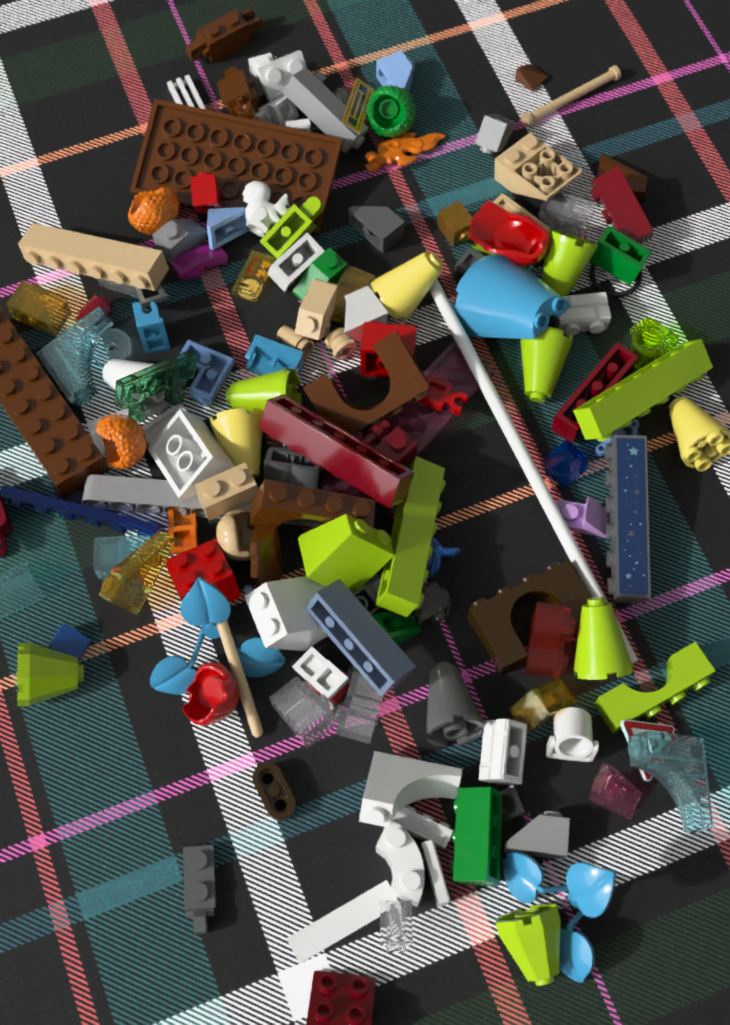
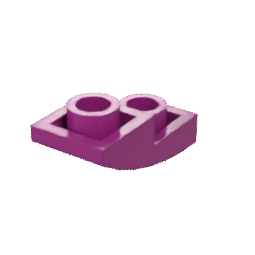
M209 244L177 256L170 261V267L179 279H191L203 276L204 267L227 264L228 255L221 246L212 250L209 248Z

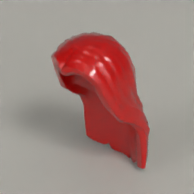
M490 200L481 207L480 211L475 213L470 221V232H468L470 239L485 251L505 256L517 264L534 265L542 260L549 248V234L540 224L527 215L512 214Z

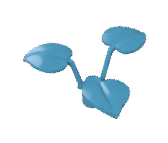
M200 577L197 578L193 587L185 595L180 606V612L185 621L195 626H202V629L199 630V637L191 660L187 663L179 655L169 656L161 660L152 671L150 677V685L157 691L174 695L189 693L186 692V689L193 682L197 672L192 666L196 662L204 637L206 636L210 639L220 637L216 623H223L230 616L231 608L227 598L215 586ZM260 637L246 640L241 645V650L236 646L245 676L258 678L270 675L281 668L286 661V658L279 649L265 648Z
M520 852L504 854L503 872L505 882L510 893L517 900L523 903L534 902L538 897V891L540 893L569 892L568 901L570 905L579 911L567 924L566 930L560 928L559 968L574 981L579 983L585 982L586 977L594 966V950L588 938L579 931H573V928L583 915L593 918L605 912L613 895L616 871L601 868L587 862H577L570 866L567 871V885L544 887L541 885L544 879V872L533 858Z

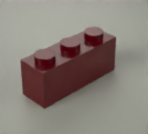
M619 166L592 180L593 189L590 190V193L596 204L601 203L604 209L601 211V214L607 225L612 224L614 229L639 244L653 238V229Z

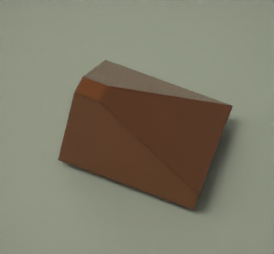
M531 64L520 66L516 69L515 80L532 92L548 79L546 74Z

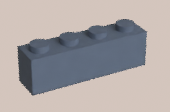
M340 579L316 592L305 607L308 613L380 697L403 682L416 667Z

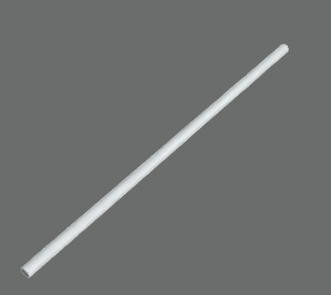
M437 279L429 291L577 575L591 598L604 597L605 602H608ZM619 624L631 663L634 664L639 660Z

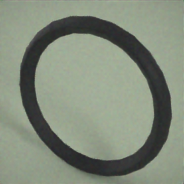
M592 263L589 269V277L594 287L600 292H606V295L611 297H623L632 294L638 289L642 281L641 270L637 275L635 284L630 289L622 292H613L603 288L595 278V264Z

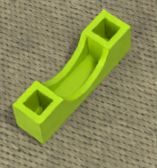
M696 642L671 655L665 663L667 680L663 688L654 692H639L622 683L598 697L594 705L613 734L622 730L620 725L622 720L637 721L645 715L650 719L663 711L662 705L669 701L674 705L687 697L685 692L694 688L696 691H699L711 683L709 678L715 672V669Z

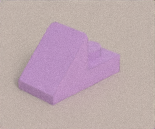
M588 497L585 504L561 499L557 500L556 504L570 531L606 538V525L610 522V513H606L603 505L592 497Z

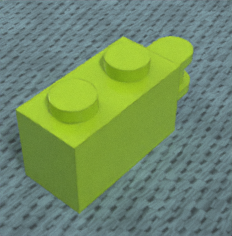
M310 197L300 208L294 204L260 242L277 259L280 258L306 233L310 235L317 227L313 221L323 211V203L317 197Z

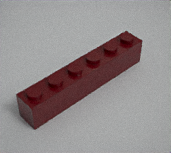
M284 394L267 400L259 429L266 432L270 438L279 440L289 446L293 452L307 457L313 464L325 468L334 477L351 484L357 491L369 495L382 506L392 508L405 500L415 473L414 471Z

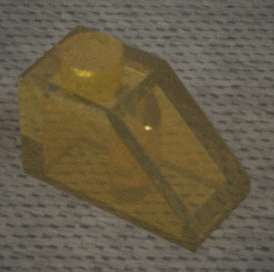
M559 678L532 689L509 710L514 715L515 721L527 724V733L542 727L552 720L558 711L571 707L577 700Z

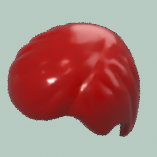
M209 662L202 665L197 670L193 682L186 689V692H189V701L187 704L182 705V710L191 722L200 726L212 725L227 718L235 710L239 700V687L230 670L218 662Z

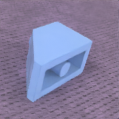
M402 50L378 59L376 77L382 86H398L409 91L412 84V72H414L412 60L407 58Z

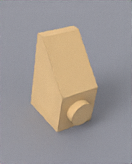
M316 278L312 280L299 308L295 334L315 340H320L329 335L339 285Z

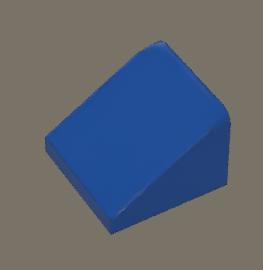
M63 623L49 644V648L77 657L79 662L92 640Z

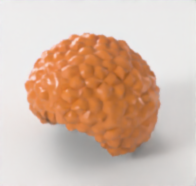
M164 187L154 192L153 190L139 192V195H135L129 209V222L139 232L153 235L170 219L177 218L180 207L177 195L172 189Z
M116 413L99 420L96 433L103 438L107 465L110 467L114 466L116 469H127L139 463L147 448L146 435L141 424L135 418Z

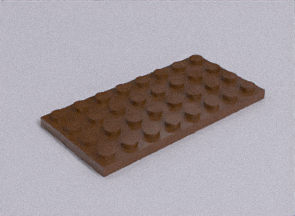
M154 99L130 193L132 195H139V192L153 190L154 192L164 187L173 190L177 195L179 205L194 208L190 177L197 176L201 172H209L215 174L219 181L222 208H246L248 203L244 202L243 196L245 186L252 181H262L271 190L268 202L276 204L284 194H287L290 207L295 204L300 208L308 198L317 197L323 203L324 208L321 214L313 221L317 227L311 234L320 236L343 146V139Z

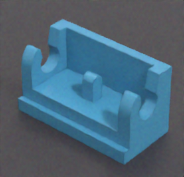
M151 301L152 311L145 314L142 312L143 309L140 302L132 303L136 326L145 354L171 349L163 319L159 317L157 305Z
M255 334L254 340L245 356V359H248L245 366L247 371L263 375L289 368L296 369L298 374H300L304 367L303 351Z

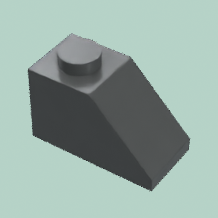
M352 206L349 208V224L382 253L386 252L404 237L405 221L399 213H394L390 208L379 206Z

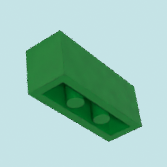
M492 787L457 788V797L454 800L456 826L452 832V840L455 847L454 858L451 861V873L454 882L465 886H500L503 793Z

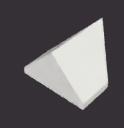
M369 286L345 295L344 333L361 344L364 322L379 321L386 324L388 311Z

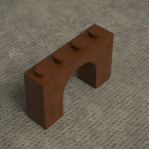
M398 330L372 345L390 377V390L387 397L374 406H357L345 398L328 371L303 387L321 417L358 437L357 431L366 426L369 430L372 426L380 424L382 422L380 417L390 413L393 416L405 408L403 404L413 399L414 402H417L428 395L426 390L430 388V383Z
M265 479L250 503L247 529L254 530L255 525H277L279 528L283 522L292 519H312L327 523L345 514L355 519H362L369 526L373 527L376 500Z

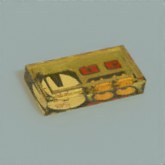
M252 250L232 288V294L256 302L269 277L267 273L270 266L275 262V258Z

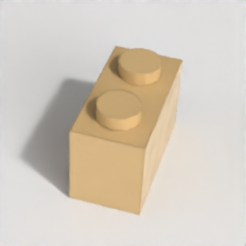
M245 462L194 485L199 502L209 521L250 503L258 491L257 484Z

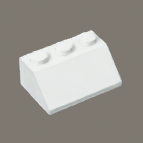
M181 409L178 410L148 447V451L174 492L182 500L197 495L194 487L195 484L235 467L204 421Z

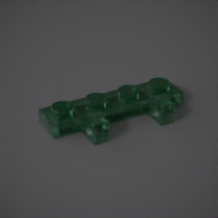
M188 350L116 380L114 405L121 409L128 407V417L141 423L148 419L150 408L147 402L150 401V397L165 391L164 400L174 406L182 404L186 393L183 389L186 385L185 381L195 376L197 354Z

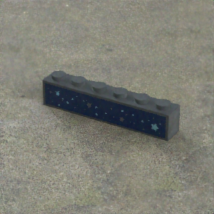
M613 435L609 444L605 445V460H609V470H606L605 485L610 486V496L606 497L605 503L606 513H610V523L606 525V539L611 541V550H607L606 555L607 567H611V578L607 579V594H611L612 603L645 604L651 599L647 436Z

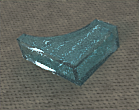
M100 306L36 353L66 399L77 408L88 403L98 393L92 379V357L100 338L114 325L113 321Z
M645 731L628 737L630 767L638 768L651 774L667 789L678 808L683 831L695 833L713 829L703 738Z

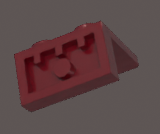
M315 970L306 1025H371L376 978Z

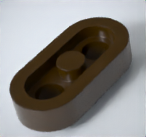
M269 762L260 764L253 772L254 786L268 815L276 821H286L295 813V798L277 765ZM271 775L274 777V780L271 784H264L263 778ZM280 801L287 804L286 809L283 811L276 809V804Z

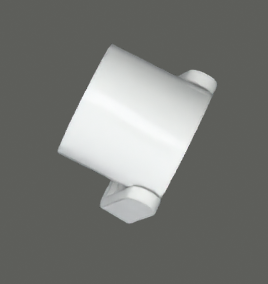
M577 707L561 709L553 717L554 736L550 735L546 744V757L581 762L593 761L599 744L598 741L593 740L590 714L584 709Z

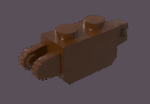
M251 8L239 13L235 9L196 30L197 38L186 46L187 56L192 62L208 57L211 62L217 63L246 47L250 42V35L261 30L263 21L259 17L254 18L255 12Z
M231 66L225 70V78L217 83L222 102L227 107L230 115L248 119L255 116V113L259 112L257 102L260 101L251 76H245L242 69L238 71L236 66Z

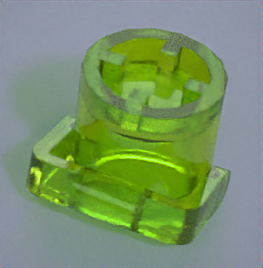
M650 317L634 325L629 333L632 335L630 351L639 356L635 368L641 369L674 349L678 344L679 336Z

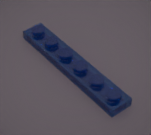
M2 485L0 496L9 498L7 504L24 508L25 503L34 505L33 510L49 514L50 510L53 509L60 511L59 517L75 520L77 515L85 517V523L101 527L102 522L112 524L111 530L127 533L128 528L137 530V536L153 540L154 535L163 537L165 526L4 485Z

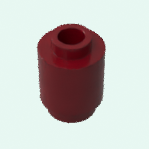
M94 295L77 312L78 316L75 318V321L88 333H91L93 330L97 331L113 314L111 309L113 305L103 295L100 298Z

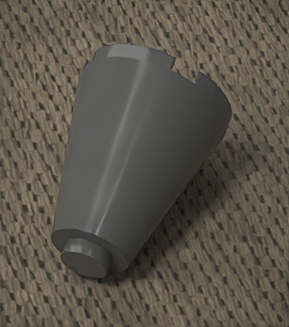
M449 662L437 663L429 672L426 719L427 740L430 744L440 747H448L447 742L457 741L458 746L470 743L482 736L483 728H485L484 721L458 667Z

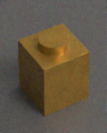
M457 201L438 211L437 227L451 245L455 247L460 243H466L471 240L468 237V232H470V221L473 217L462 203Z

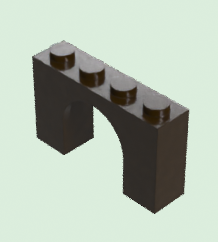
M569 560L562 564L555 562L546 567L545 572L537 576L530 574L520 581L521 584L512 588L511 586H505L496 592V596L488 600L481 598L471 604L468 619L500 675L525 664L528 657L525 648L512 627L510 617L514 608L523 602L539 600L550 604L559 612L574 639L578 637L582 605L587 604V599L591 598Z

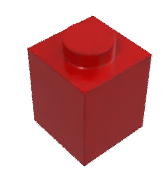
M201 172L197 176L190 177L192 203L198 214L208 213V209L222 208L220 184L215 174Z

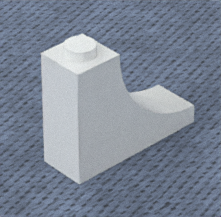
M374 751L363 795L359 822L389 828L394 816L408 804L427 798L455 799L457 797V788L460 785L462 769Z

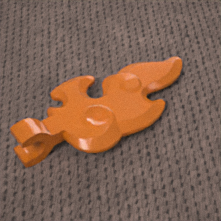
M406 132L401 136L383 140L377 147L379 153L369 152L365 155L369 162L365 165V168L370 173H373L384 163L392 164L394 161H397L398 166L409 165L417 160V156L405 155L406 152L420 154L424 151H429L440 140L445 138V134L429 133L420 138H414L416 136L415 132Z

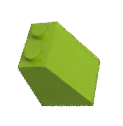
M347 514L298 537L307 578L324 586H328L340 579L352 594L360 589L395 556L391 545V538L385 531L377 530L369 526L362 519H355Z

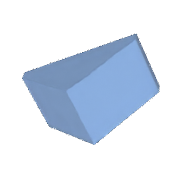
M246 208L208 209L207 232L210 249L214 250L249 231L246 225Z

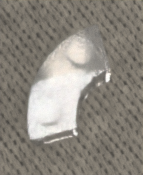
M350 666L347 673L349 678L347 683L350 684L344 705H338L334 717V722L339 723L336 735L370 744L385 695L380 697L356 667Z

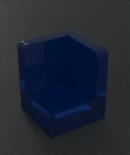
M568 439L543 459L546 473L563 488H566L588 470L585 455Z

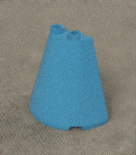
M497 254L485 256L468 268L456 288V292H458L456 304H452L468 337L536 339L548 328L549 318L552 315L559 318L571 307L565 298L524 265L517 264L507 257Z

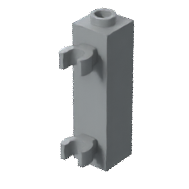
M307 68L294 74L285 87L283 94L327 136L342 138V151L344 153L352 148L358 149L365 141L363 136L369 128L363 122L359 134L341 122L346 106L322 83L327 78L321 72L313 75Z

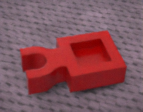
M428 375L427 380L430 383V388L426 390L428 395L418 402L442 411L445 406L453 414L460 416L462 407L456 405L455 402L460 401L466 404L469 395L462 392H452L453 385Z

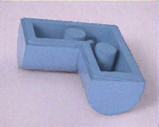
M187 340L176 362L177 365L198 373L188 390L190 398L200 405L212 406L235 364V359Z

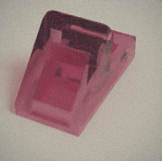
M602 763L590 790L589 799L614 813L632 820L642 792L612 765Z

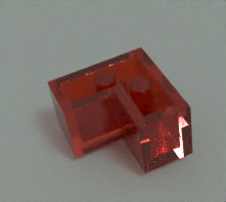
M541 602L536 603L530 620L527 644L528 657L525 662L524 674L558 679L561 672L567 670L569 654L564 653L565 643H570V638L574 634L576 618L571 617L572 607Z

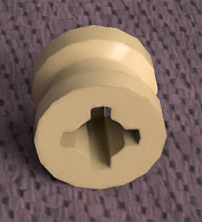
M344 328L332 331L324 341L327 348L333 350V356L336 360H343L349 357L357 348L356 342L353 339H349V336L344 333Z

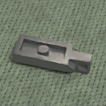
M215 846L183 847L184 910L186 911V918H193V931L195 935L208 934V917L215 916V909H217Z

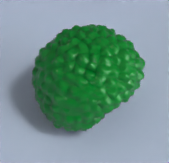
M392 85L379 87L372 93L367 107V116L371 128L378 136L394 138L405 134L415 121L416 105L409 91L404 88Z

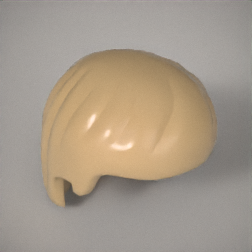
M245 509L232 510L226 513L218 522L216 529L217 542L223 554L235 561H251L250 540L254 530L247 529L249 514H247L248 512Z

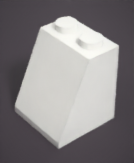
M307 576L265 582L245 596L265 648L305 651L328 636L305 609L316 592L326 586L308 579Z

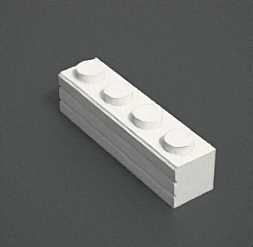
M410 806L402 808L394 816L393 821L401 825L409 834L423 841L432 840L436 847L445 851L453 832L450 829V825L444 822L439 824L433 821L434 818L427 814L422 816L416 813L417 810Z

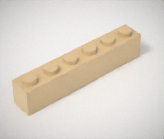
M32 223L18 243L24 259L31 264L61 269L74 274H83L96 279H105L117 284L131 285L139 289L155 291L169 270L161 250Z

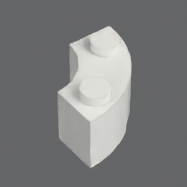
M392 820L390 827L384 828L376 845V852L386 860L391 869L392 884L390 894L418 907L424 887V865L421 853L410 834L401 825Z

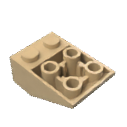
M531 133L495 158V180L512 193L548 201L583 174L581 169Z

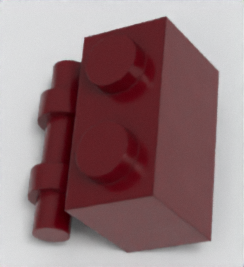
M383 420L379 425L372 426L368 431L369 434L362 440L370 446L378 442L379 444L375 449L406 467L417 456L418 443L397 426L390 434L386 435L385 433L391 428L388 421Z

